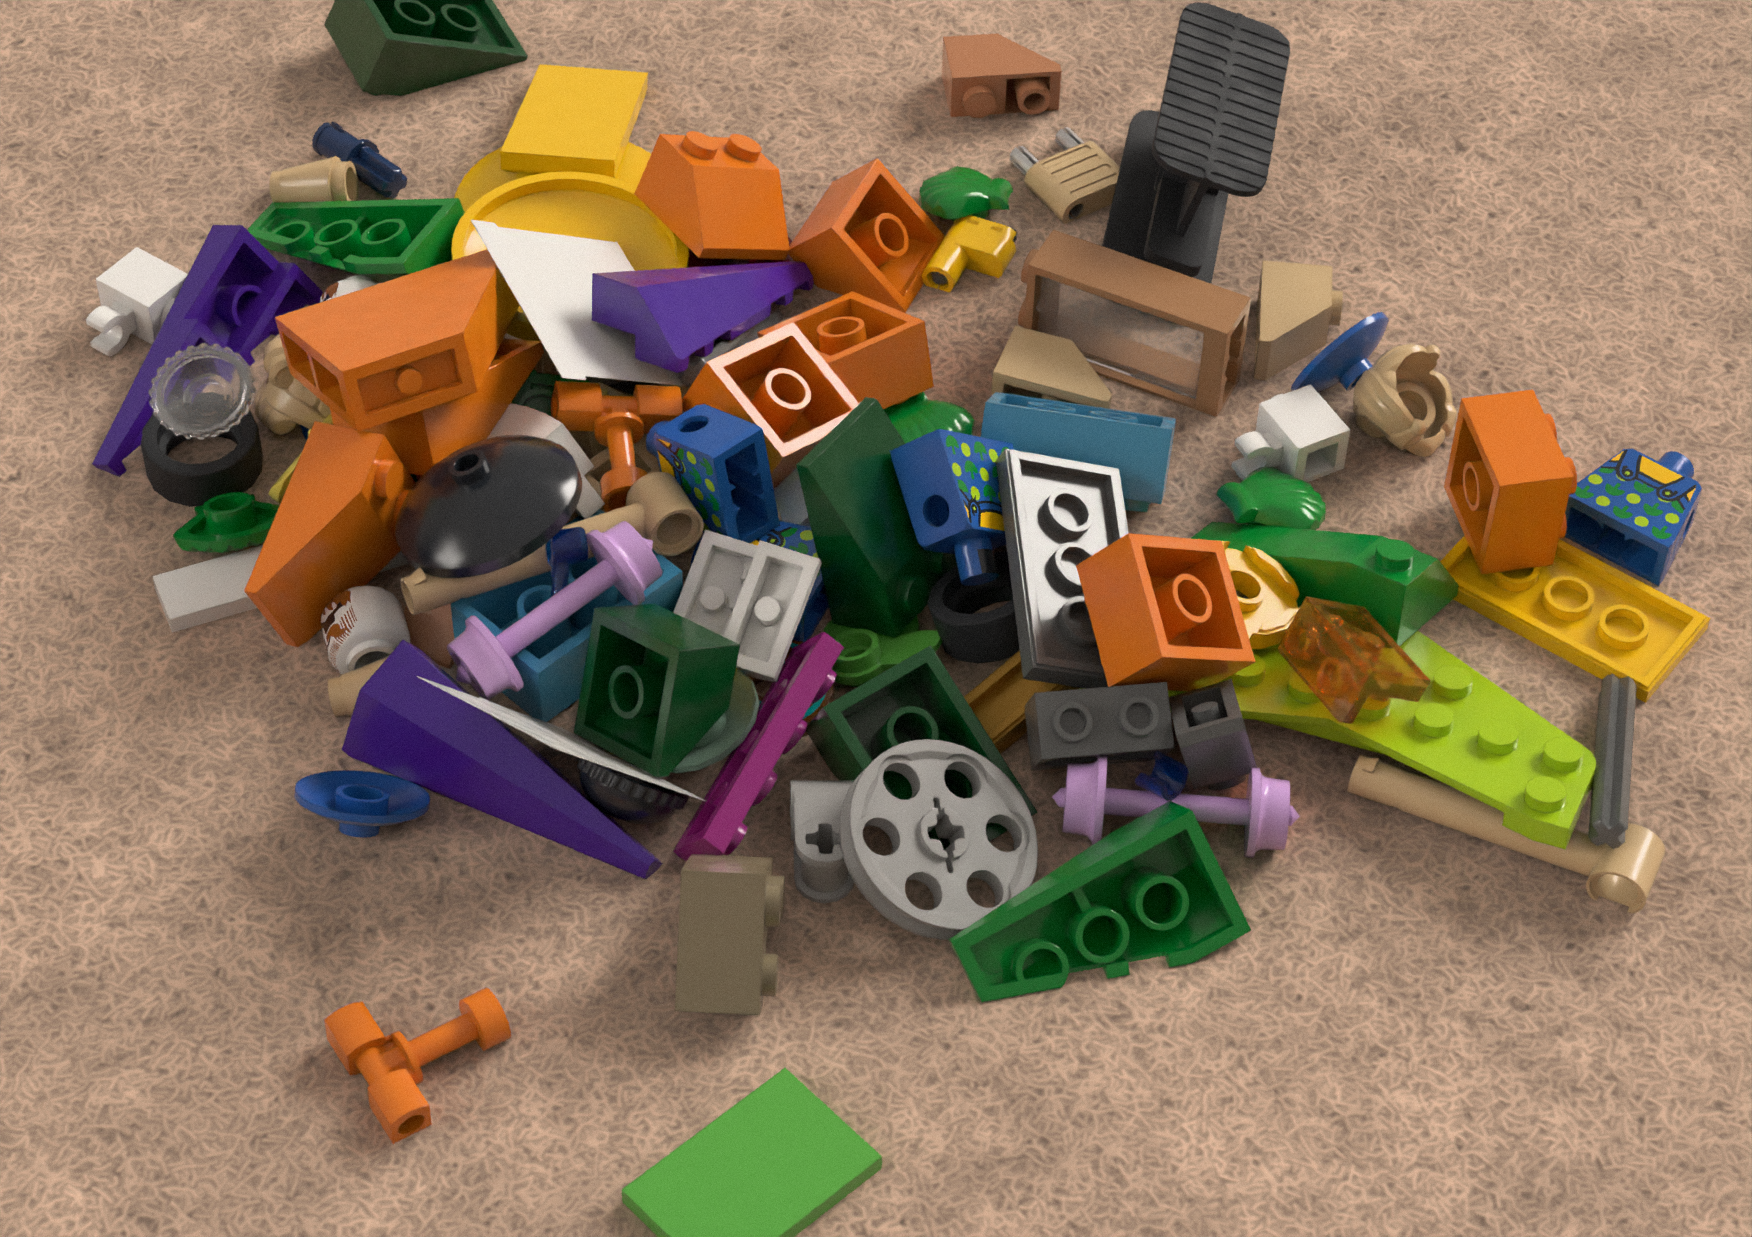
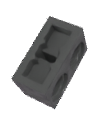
M1167 682L1034 693L1024 706L1031 771L1067 768L1068 763L1089 764L1095 762L1098 756H1107V764L1161 760L1174 749Z

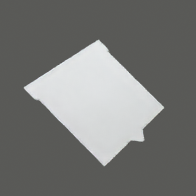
M471 220L562 378L586 380V377L685 386L679 379L685 373L684 371L676 373L635 359L634 334L592 321V273L635 271L617 242L498 227L493 222Z
M417 676L556 750L706 801L660 777H655L561 727L508 709L480 696L477 698Z

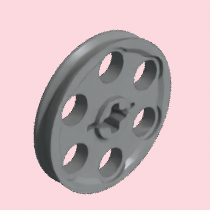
M924 739L901 743L876 757L854 780L844 798L839 820V837L847 869L854 883L868 902L884 917L905 930L928 938L949 940L1031 886L1038 860V841L1028 806L1011 780L996 765L973 750L941 740ZM945 770L959 771L969 779L973 789L971 798L957 797L950 792L944 780ZM885 771H896L908 779L912 787L911 799H898L887 791L883 782ZM987 823H999L1006 827L1014 840L1013 851H1000L989 842L986 835ZM865 826H877L888 834L892 842V853L890 855H878L868 848L863 839V828ZM934 827L938 837L949 839L951 845L943 850L940 840L929 838L928 833ZM969 878H979L991 886L995 895L994 907L984 908L977 905L970 898L966 886ZM907 880L921 881L929 887L934 897V907L932 910H922L911 904L905 893V882Z

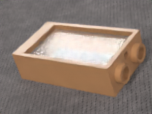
M1054 229L1039 250L1032 249L1028 253L1021 272V281L1027 284L1026 297L1019 311V326L1072 340L1097 375L1206 414L1218 416L1240 381L1251 297Z

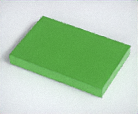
M783 1068L621 1190L622 1202L658 1237H795L881 1170L882 1156L790 1071Z

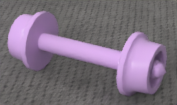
M626 521L618 523L603 533L598 530H591L586 534V540L598 564L496 637L476 616L471 615L465 620L466 629L447 645V650L458 667L456 681L470 684L480 697L487 700L506 689H512L516 692L524 687V682L511 660L517 653L613 585L632 604L639 605L645 601L644 591L662 576L661 566L652 552L653 541L642 538L634 527Z
M1098 756L1095 762L1089 764L1068 763L1066 787H1061L1052 796L1059 808H1064L1063 832L1087 836L1091 840L1092 845L1102 838L1104 814L1141 817L1159 806L1172 801L1192 810L1198 822L1244 825V857L1253 858L1259 850H1284L1288 826H1291L1300 817L1294 807L1290 806V782L1265 777L1261 774L1260 768L1252 767L1249 772L1246 799L1106 788L1107 756Z

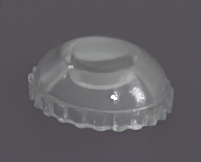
M202 343L197 347L190 345L184 351L178 350L175 352V356L167 358L165 364L156 370L157 375L151 380L153 386L149 390V395L152 399L149 404L154 409V416L164 428L170 429L176 436L183 435L186 439L193 437L199 440L216 437L238 425L244 415L248 414L249 406L254 403L252 396L256 392V387L253 385L255 377L250 372L251 367L248 363L244 361L239 353H234L229 347L222 348L219 344L209 346L206 343Z

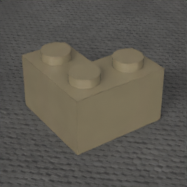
M691 854L681 870L675 1011L760 1015L763 1007V997H776L778 954H766V935L769 927L780 926V917H783L785 876L772 875L773 858Z

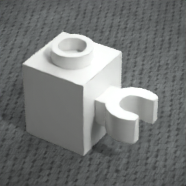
M138 247L134 248L96 278L101 306L94 309L88 315L86 323L100 331L101 334L91 341V347L107 356H113L124 347L131 333L153 344L188 274Z
M1310 384L1286 394L1276 395L1267 401L1259 403L1256 431L1245 433L1235 439L1234 445L1243 454L1244 458L1233 461L1231 467L1242 481L1259 467H1275L1283 473L1291 474L1297 479L1310 482L1344 469L1350 429Z

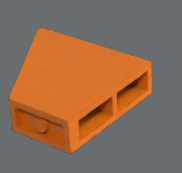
M486 249L277 316L275 320L290 374L359 432L478 392L519 307V303L489 251Z

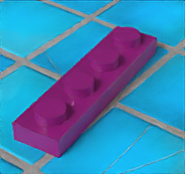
M825 631L794 647L782 666L777 682L773 681L759 705L755 724L743 743L729 755L704 798L706 801H702L674 848L673 853L687 862L691 854L729 856L744 838L747 826L742 821L751 806L759 804L773 788L778 775L772 770L782 754L788 753L802 738L807 728V723L802 718L811 703L818 702L827 693L836 679L837 674L832 670V667L844 647Z

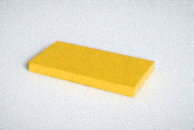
M539 64L500 151V170L529 174L564 171L586 172L615 178L646 96L648 73Z
M1465 535L1440 561L1459 585L1457 596L1453 600L1600 679H1604L1610 674H1614L1619 679L1629 676L1637 685L1636 698L1644 703L1649 700L1708 629L1711 619L1560 539L1553 565L1481 574Z

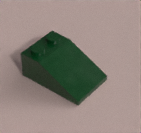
M335 0L324 24L362 91L374 96L381 94L404 96L522 62L528 58L525 50L493 0Z
M865 397L796 466L817 557L822 562L820 570L833 623L897 637L924 609L932 587L946 572L957 566L955 554L924 550L918 543L890 450L904 445L905 442L878 400Z
M931 645L827 704L818 712L806 728L807 734L838 780H855L876 757L893 746L913 740H941L973 750L996 765L1020 792L1031 816L1037 813L1034 805ZM945 770L944 780L950 792L957 797L971 798L973 789L969 779L959 771ZM885 771L883 782L887 791L898 799H911L912 787L908 779L896 771ZM991 822L986 825V835L989 842L1008 831L1006 827L999 823ZM935 827L928 833L930 839L940 840L943 850L951 845L949 839L938 837Z

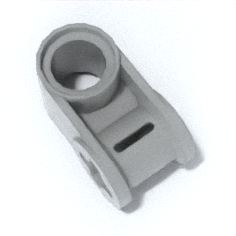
M790 780V841H794V881L797 890L802 896L813 902H837L846 897L853 889L854 881L847 869L841 850L839 820L844 798L854 780Z

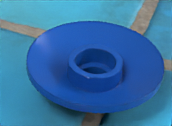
M1378 312L1349 328L1324 348L1302 370L1293 382L1291 391L1311 384L1317 392H1321L1338 383H1341L1347 391L1353 389L1363 372L1371 369L1373 366L1368 358L1382 339L1389 318L1383 312Z
M352 770L327 771L306 776L295 785L294 797L301 806L323 818L339 822V831L352 837L367 838L379 834L380 826L399 824L424 815L430 807V795L421 786L396 776L376 772Z

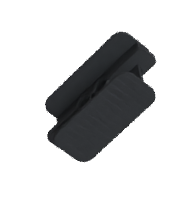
M1192 3L1184 8L1178 24L1160 111L1145 110L1138 112L1134 115L1129 125L1118 180L1102 243L1103 247L1210 284L1212 283L1228 194L1239 197L1255 196L1262 191L1268 177L1290 56V42L1279 30L1268 24L1245 17L1243 14L1234 13L1208 3Z

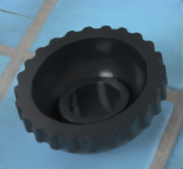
M582 758L577 764V768L581 769L580 783L586 796L603 812L622 821L635 824L658 823L671 817L677 809H683L689 799V796Z

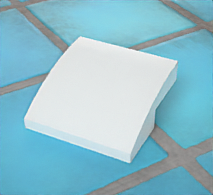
M705 529L673 613L740 644L736 668L747 677L777 682L822 562L818 558L761 540L757 546Z

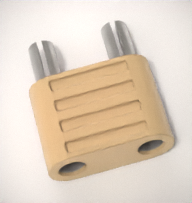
M1064 127V129H1060L1055 136L1056 143L1065 150L1058 154L1038 161L1023 146H1019L1018 149L1014 148L1010 153V161L1025 175V185L1064 224L1074 220L1069 215V212L1078 219L1112 204L1120 166L1095 142H1084L1070 128Z

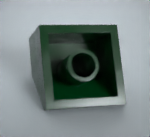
M657 604L594 608L574 733L657 778L667 777L728 710L740 644Z

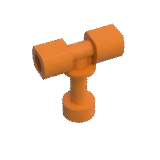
M556 381L551 399V417L563 423L569 431H593L595 439L603 446L609 448L611 470L606 472L600 480L601 499L605 503L603 509L606 512L626 506V496L631 486L638 479L648 474L645 470L636 467L633 444L637 443L644 434H648L650 429L658 422L671 421L682 414V396L680 388L677 386L636 385L633 396L602 395L599 383Z
M484 988L459 1001L461 1016L410 1041L400 1031L385 1037L363 1002L348 1004L336 1010L324 1020L327 1040L349 1075L361 1073L368 1083L369 1106L393 1144L432 1125L430 1105L417 1087V1084L423 1082L421 1066L476 1040L483 1051H486L511 1038V1030L505 1012L490 989Z

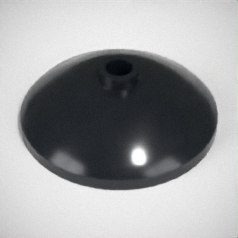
M504 435L475 442L437 462L413 485L396 519V541L408 563L415 569L421 568L424 573L431 576L465 578L502 569L538 550L552 539L568 522L581 496L582 478L580 471L568 450L548 439L529 435Z

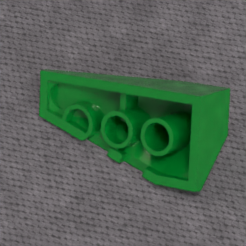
M459 198L271 203L247 230L265 249L354 275L365 276L383 283L452 261L454 231L465 212Z
M1212 521L1191 537L1192 539L1229 541L1228 548L1237 549L1242 552L1246 545L1262 550L1279 562L1296 582L1300 594L1296 600L1298 608L1300 607L1305 612L1392 649L1399 648L1453 600L1458 593V583L1437 558L1415 550L1407 542L1388 539L1379 535Z
M1169 801L1099 840L950 938L949 942L981 1002L1062 988L1068 978V974L1103 967L1107 979L1130 975L1128 962L1165 956L1169 967L1191 964L1252 930L1193 811Z

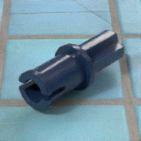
M326 122L314 133L312 147L316 153L326 158L337 156L341 162L351 161L355 166L358 179L385 198L397 197L400 189L406 187L407 177L402 174L401 168L380 155L377 145L370 140L357 139L336 122H331V124Z

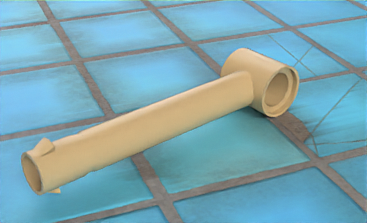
M653 472L641 477L631 486L626 496V506L563 526L552 539L538 550L507 567L487 574L465 578L435 577L424 573L421 568H418L413 574L401 578V588L407 607L412 615L419 613L432 614V609L453 603L461 598H469L594 557L586 540V534L591 530H598L603 533L618 523L626 521L634 527L642 538L653 541L652 548L656 553L663 556H674L689 550L696 544L703 532V519L671 474Z
M1360 755L1348 785L1349 793L1389 807H1396L1414 816L1587 876L1586 889L1591 899L1597 901L1598 896L1615 901L1628 906L1627 912L1636 913L1645 906L1665 855V846L1654 832L1643 826L1628 823L1625 843L1615 849L1611 848L1608 844L1596 846L1591 842L1587 833L1575 829L1566 850L1530 840L1502 826L1504 812L1449 785L1415 773H1408L1401 768L1380 762L1379 758H1369Z

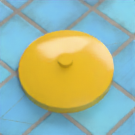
M564 171L522 177L500 185L476 200L466 210L455 228L452 239V260L487 249L471 220L493 222L498 227L617 242L635 271L688 268L689 248L634 194L637 186L600 174ZM519 305L506 333L523 340L540 341Z

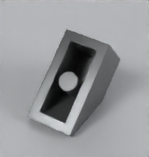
M1232 679L1169 697L1177 740L1194 789L1208 786L1210 790L1228 789L1242 783L1246 779V774H1249L1251 767L1257 768Z

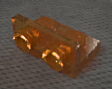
M1306 596L1278 646V651L1336 720L1341 723L1352 724L1368 697L1382 702L1388 701L1389 698L1419 702L1431 682L1366 608L1362 606Z

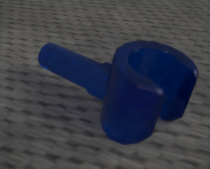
M582 527L561 529L545 544L546 558L551 566L552 576L550 597L568 585L569 564L587 562L588 560L587 536Z
M1156 751L1153 755L1155 757V766L1151 775L1140 773L1135 779V784L1166 801H1171L1185 787L1188 779V769L1183 763Z

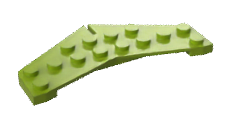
M1299 613V617L1291 632L1279 644L1263 649H1252L1255 663L1222 680L1232 679L1243 719L1259 720L1387 755L1504 812L1502 826L1536 842L1566 850L1592 789L1596 759L1589 749L1420 631L1415 632L1399 648L1392 649L1378 642L1374 646L1369 645L1371 640L1310 613ZM1168 690V697L1188 691Z

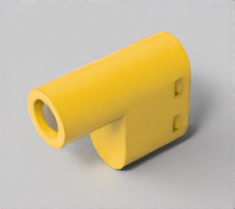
M972 215L955 219L922 273V280L925 286L938 288V290L949 293L953 290L965 268L1000 278L1015 255L1017 231L1006 225Z

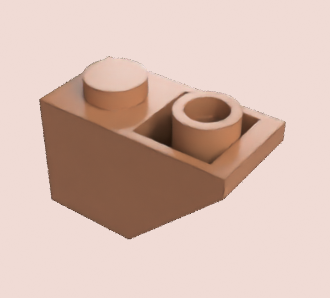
M998 33L943 37L942 80L950 117L971 116L973 118H983L991 114L1022 112L1034 115L1043 111L1059 110L1062 72L1060 64Z

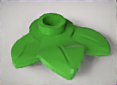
M917 616L897 637L874 633L867 629H856L834 624L832 620L823 630V632L825 631L844 647L832 667V670L837 674L835 682L852 687H859L930 645L936 652L942 644L941 637L937 631H920Z

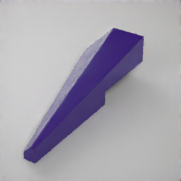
M213 225L92 465L119 477L123 475L127 470L122 461L141 445L143 428L153 413L172 401L191 395H217L255 362L251 355L252 350L270 335L277 336L279 334L275 317L302 309L306 305L311 306L320 303L323 291L295 263L278 262L243 225Z
M801 261L592 273V321L634 334L635 359L678 373L688 368L689 355L695 352L696 356L706 357L713 352L714 340L725 339L731 341L769 317L773 302L776 301V304L786 306L792 302L794 290H811L813 288V275L807 265Z
M404 639L359 690L342 747V751L349 757L411 781L426 789L643 879L650 877L663 864L613 818L593 804L584 792L525 739L512 732L499 719L418 678L417 676L471 695L427 654Z

